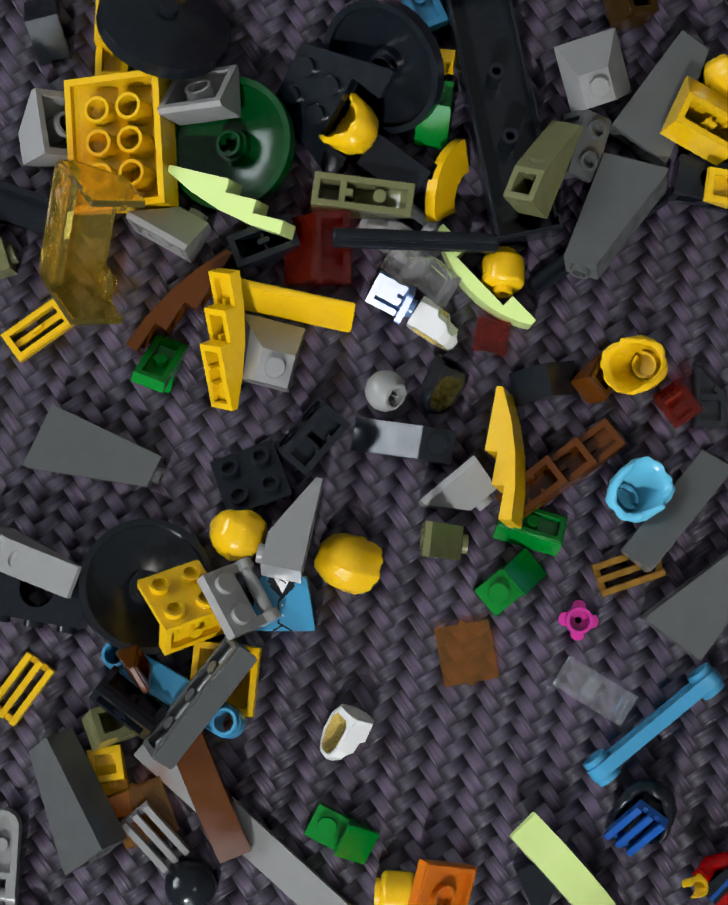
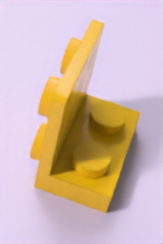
M199 560L179 565L137 581V588L160 624L159 647L164 656L224 634L197 582L202 575L207 573Z

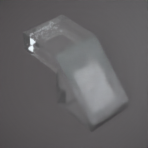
M389 250L380 266L398 284L417 287L437 306L443 307L447 306L462 279L441 260L424 251Z
M571 656L567 658L552 685L619 726L622 725L638 698Z

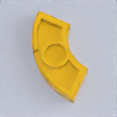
M454 139L448 143L435 160V164L438 165L433 172L432 180H428L426 188V222H437L455 213L457 187L462 177L469 172L465 139Z

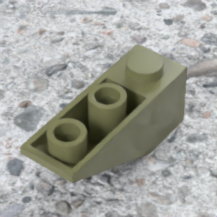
M552 120L515 164L503 197L518 213L544 219L548 218L584 128L582 125Z

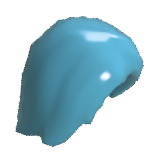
M649 456L639 457L629 461L611 478L605 501L608 507L621 520L638 523L647 521L666 508L665 505L671 500L675 492V486L671 475L665 471L662 463L653 460Z

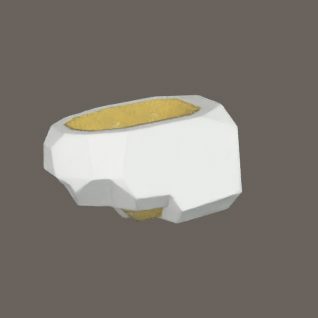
M424 296L406 326L440 349L447 352L453 350L458 343V329L451 323L449 313L444 311L439 304Z
M341 704L331 713L323 729L320 740L322 755L326 759L335 761L354 753L358 745L366 741L374 720L357 707Z

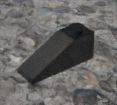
M356 417L351 450L449 467L452 462L457 431Z

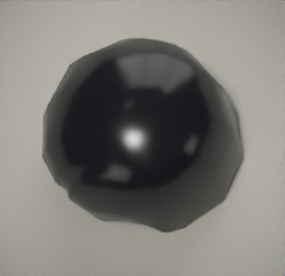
M184 859L175 863L165 877V894L168 901L172 905H210L217 894L214 872L201 860Z

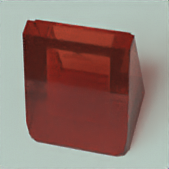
M681 378L676 379L653 396L655 403L675 429L703 410Z

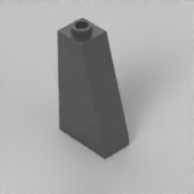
M682 30L610 127L609 136L647 163L664 167L671 157L675 142L659 133L684 79L687 76L697 81L699 79L709 51L704 46L701 38L692 33L687 34Z
M604 152L564 254L567 272L579 279H587L589 277L598 280L667 191L669 186V168Z
M53 404L22 464L27 468L146 488H152L154 483L159 484L167 470V466L163 465L166 458Z
M728 549L650 607L639 618L686 654L699 661L703 659L728 624Z
M73 728L62 732L52 729L42 734L38 738L40 743L29 751L65 876L92 864L127 839Z

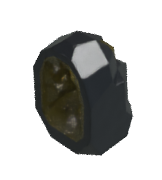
M438 354L430 362L429 370L421 384L423 389L420 395L421 407L426 412L441 414L455 405L465 389L470 376L464 367L453 359Z

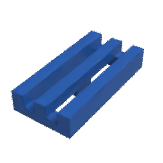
M640 799L606 829L603 837L608 841L612 837L616 839L614 845L619 849L623 846L627 847L625 853L631 857L665 830L669 819ZM642 811L646 813V815L642 819L638 820L629 830H627L625 833L621 832V830L626 825H628L633 819H635L639 814H641ZM654 820L656 821V822H654L650 827H648L644 832H642L638 837H636L634 840H632L633 837H635L639 832H641V831H642L645 827H647L651 822H653Z

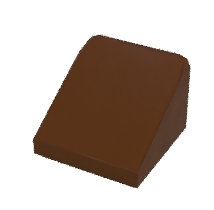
M601 354L596 355L571 381V384L588 404L606 401L612 391V387L607 385L603 379V370L600 367Z
M137 644L118 650L116 655L129 677L143 693H148L153 668L140 646Z

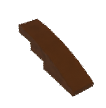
M229 250L223 251L198 267L170 290L144 318L126 345L142 356L159 328L171 335L188 308L200 314L212 296L208 271L216 268L229 269L235 261L232 252Z
M606 418L602 419L581 437L578 438L576 436L553 455L545 456L525 472L526 495L523 518L566 491L627 446ZM501 492L494 496L500 505L503 495Z
M202 731L178 761L177 766L219 863H223L252 851L229 787L224 782L215 755H212L205 734Z

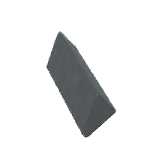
M701 450L674 483L675 492L671 500L665 505L666 508L647 521H644L620 551L645 573L652 571L728 477V464Z
M224 637L143 741V745L152 759L168 769L175 767L256 663L257 658L237 639L228 641L227 637Z

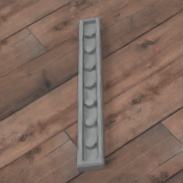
M142 744L133 755L196 812L177 764L174 768L168 769L152 759ZM232 796L252 851L243 854L245 858L297 905H351Z

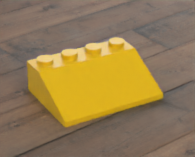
M136 70L64 80L70 213L119 214L128 213L129 211L179 207L178 180L168 172L169 165L177 166L175 123L159 115L157 110L172 79L156 77Z

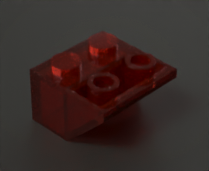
M350 211L313 212L291 218L296 227L301 246L285 255V287L351 285V248H334L331 243L333 228H350Z

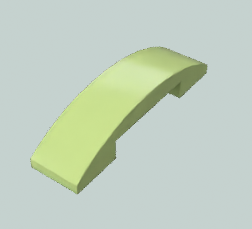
M444 224L438 228V231L451 232ZM441 252L446 266L455 281L478 306L495 318L512 326L526 330L533 326L536 319L513 296L503 305L459 260L465 253Z
M532 812L509 835L571 905H616L589 870L535 812Z

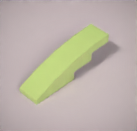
M169 165L168 172L192 193L218 210L260 230L293 239L296 227L283 220L267 217L269 206L256 199L240 196L242 185L228 178Z

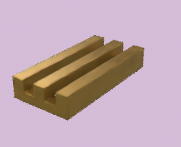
M624 554L590 566L601 597H605L666 576L665 569H663L661 564L662 561L656 565L654 572L606 588L604 582L642 569L634 564L601 575L600 569L629 560Z

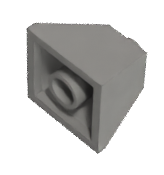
M615 27L554 47L571 112L587 110L617 100L632 92Z
M40 88L31 90L18 132L24 166L52 168L68 165L64 91Z
M181 207L129 211L126 215V219L135 232L193 264L212 232L209 223L206 222L208 217L194 208H190L189 212Z
M245 313V353L242 381L289 393L306 329Z
M473 455L418 503L425 508L471 511L476 507L481 511L495 499L491 493L496 488L491 485L492 480Z

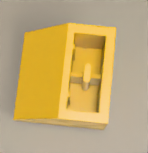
M687 76L659 134L718 166L728 158V98L694 78Z

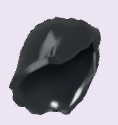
M656 779L636 780L615 803L613 819L616 821L640 799L669 819L665 830L649 842L652 845L662 844L669 836L677 814L675 795L668 786ZM642 811V813L639 814L635 819H633L628 825H626L623 828V830H629L638 820L642 819L646 815V813ZM654 820L653 822H651L647 827H645V828H644L641 832H639L635 837H638L642 832H644L648 827H650V826H651L654 822H656V821Z

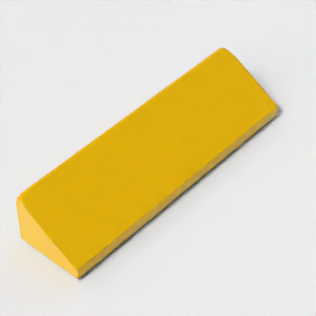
M241 278L245 311L347 333L352 330L356 312V304L353 302Z

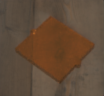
M489 619L467 623L460 620L456 625L434 628L444 687L465 683L473 686L476 681L499 677Z
M160 776L137 785L131 783L129 788L107 796L119 822L147 800L174 831L180 830ZM146 813L141 815L160 837L165 835ZM134 821L131 823L148 842L154 843ZM126 834L127 839L123 841L126 850L138 846Z

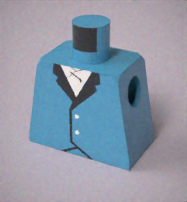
M266 576L258 577L271 604L279 609L282 617L255 631L316 630L308 576L302 577L301 584ZM254 601L253 610L258 616L261 612Z

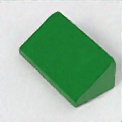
M537 509L523 518L521 529L508 527L497 519L493 538L551 556H557L563 544L568 517Z

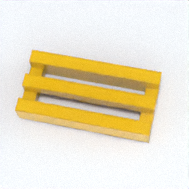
M53 297L2 333L1 337L18 361L23 363L76 324L69 317L59 300ZM54 308L56 309V314L16 342L12 340L13 337ZM61 319L64 320L63 323H61L56 328L51 330L49 333L41 337L39 340L34 342L25 350H23L22 352L19 350L24 345L29 343L31 340H33L41 333L46 331L48 328L56 324L58 321H60Z
M30 651L26 652L0 688L1 702L30 661L34 664L3 707L0 705V717L9 721L8 723L13 727L18 724L56 672V670ZM42 669L45 672L16 713L14 715L9 711L39 670Z

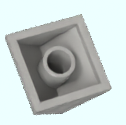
M238 66L217 67L213 71L196 78L173 79L157 108L159 115L180 126L241 117Z

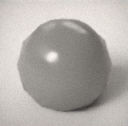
M387 369L375 372L367 379L364 389L367 402L374 409L383 412L396 410L404 402L407 394L405 380L397 372Z

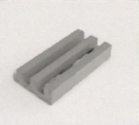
M147 800L120 821L126 834L162 873L169 869L168 866L171 863H177L181 855L186 856L190 853L189 846ZM146 813L177 848L172 851L141 815ZM133 821L143 830V832H144V833L154 842V844L164 853V855H165L164 858L152 847V845H151V844L141 835V833L131 824Z

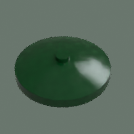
M239 77L241 117L182 126L175 123L177 167L228 178L242 185L240 196L263 202L279 188L289 172L295 150L294 126L286 106L273 91L257 81ZM178 181L180 188L191 199L203 206L218 210Z

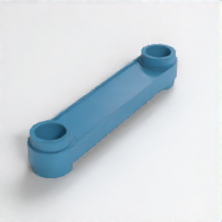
M106 643L101 652L103 663L109 669L116 665L120 669L119 673L134 683L121 662H116L115 656L118 649ZM145 655L153 668L148 693L171 707L191 680L154 657ZM225 701L205 728L219 737L233 739L244 731L246 719L239 709ZM231 714L233 726L229 731H225L223 727L224 719L227 715Z
M708 662L699 666L687 677L690 683L607 751L604 748L599 749L587 758L583 763L586 773L600 787L609 784L620 774V765L700 699L703 698L706 701L717 695L726 685L722 680L723 677Z

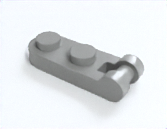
M0 808V879H6L5 887H0V901H4L5 905H17L20 894L19 871L22 820L19 814L10 808Z

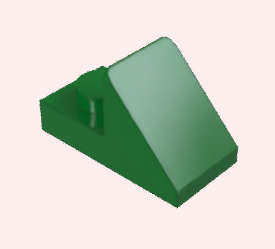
M444 81L443 92L436 109L425 121L415 128L413 146L443 149L447 145L454 82Z
M157 334L133 370L131 381L161 393H169L180 370L188 345Z
M524 548L479 585L474 592L496 617L520 596H525L547 573L528 550Z
M319 802L304 835L333 849L335 856L364 865L380 833Z

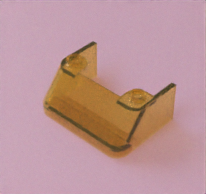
M59 159L54 167L39 270L41 280L70 325L122 324L123 317L111 301L112 294H115L117 290V279L106 265L116 211H125L128 207L144 208L146 201L125 176L75 160Z

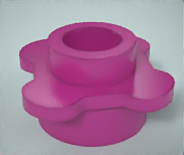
M582 600L574 601L572 608L567 612H561L558 616L559 624L565 626L570 631V637L577 641L582 640L584 634L591 628H596L599 623L598 617L592 615L586 609V603ZM576 617L581 618L580 623L575 622Z

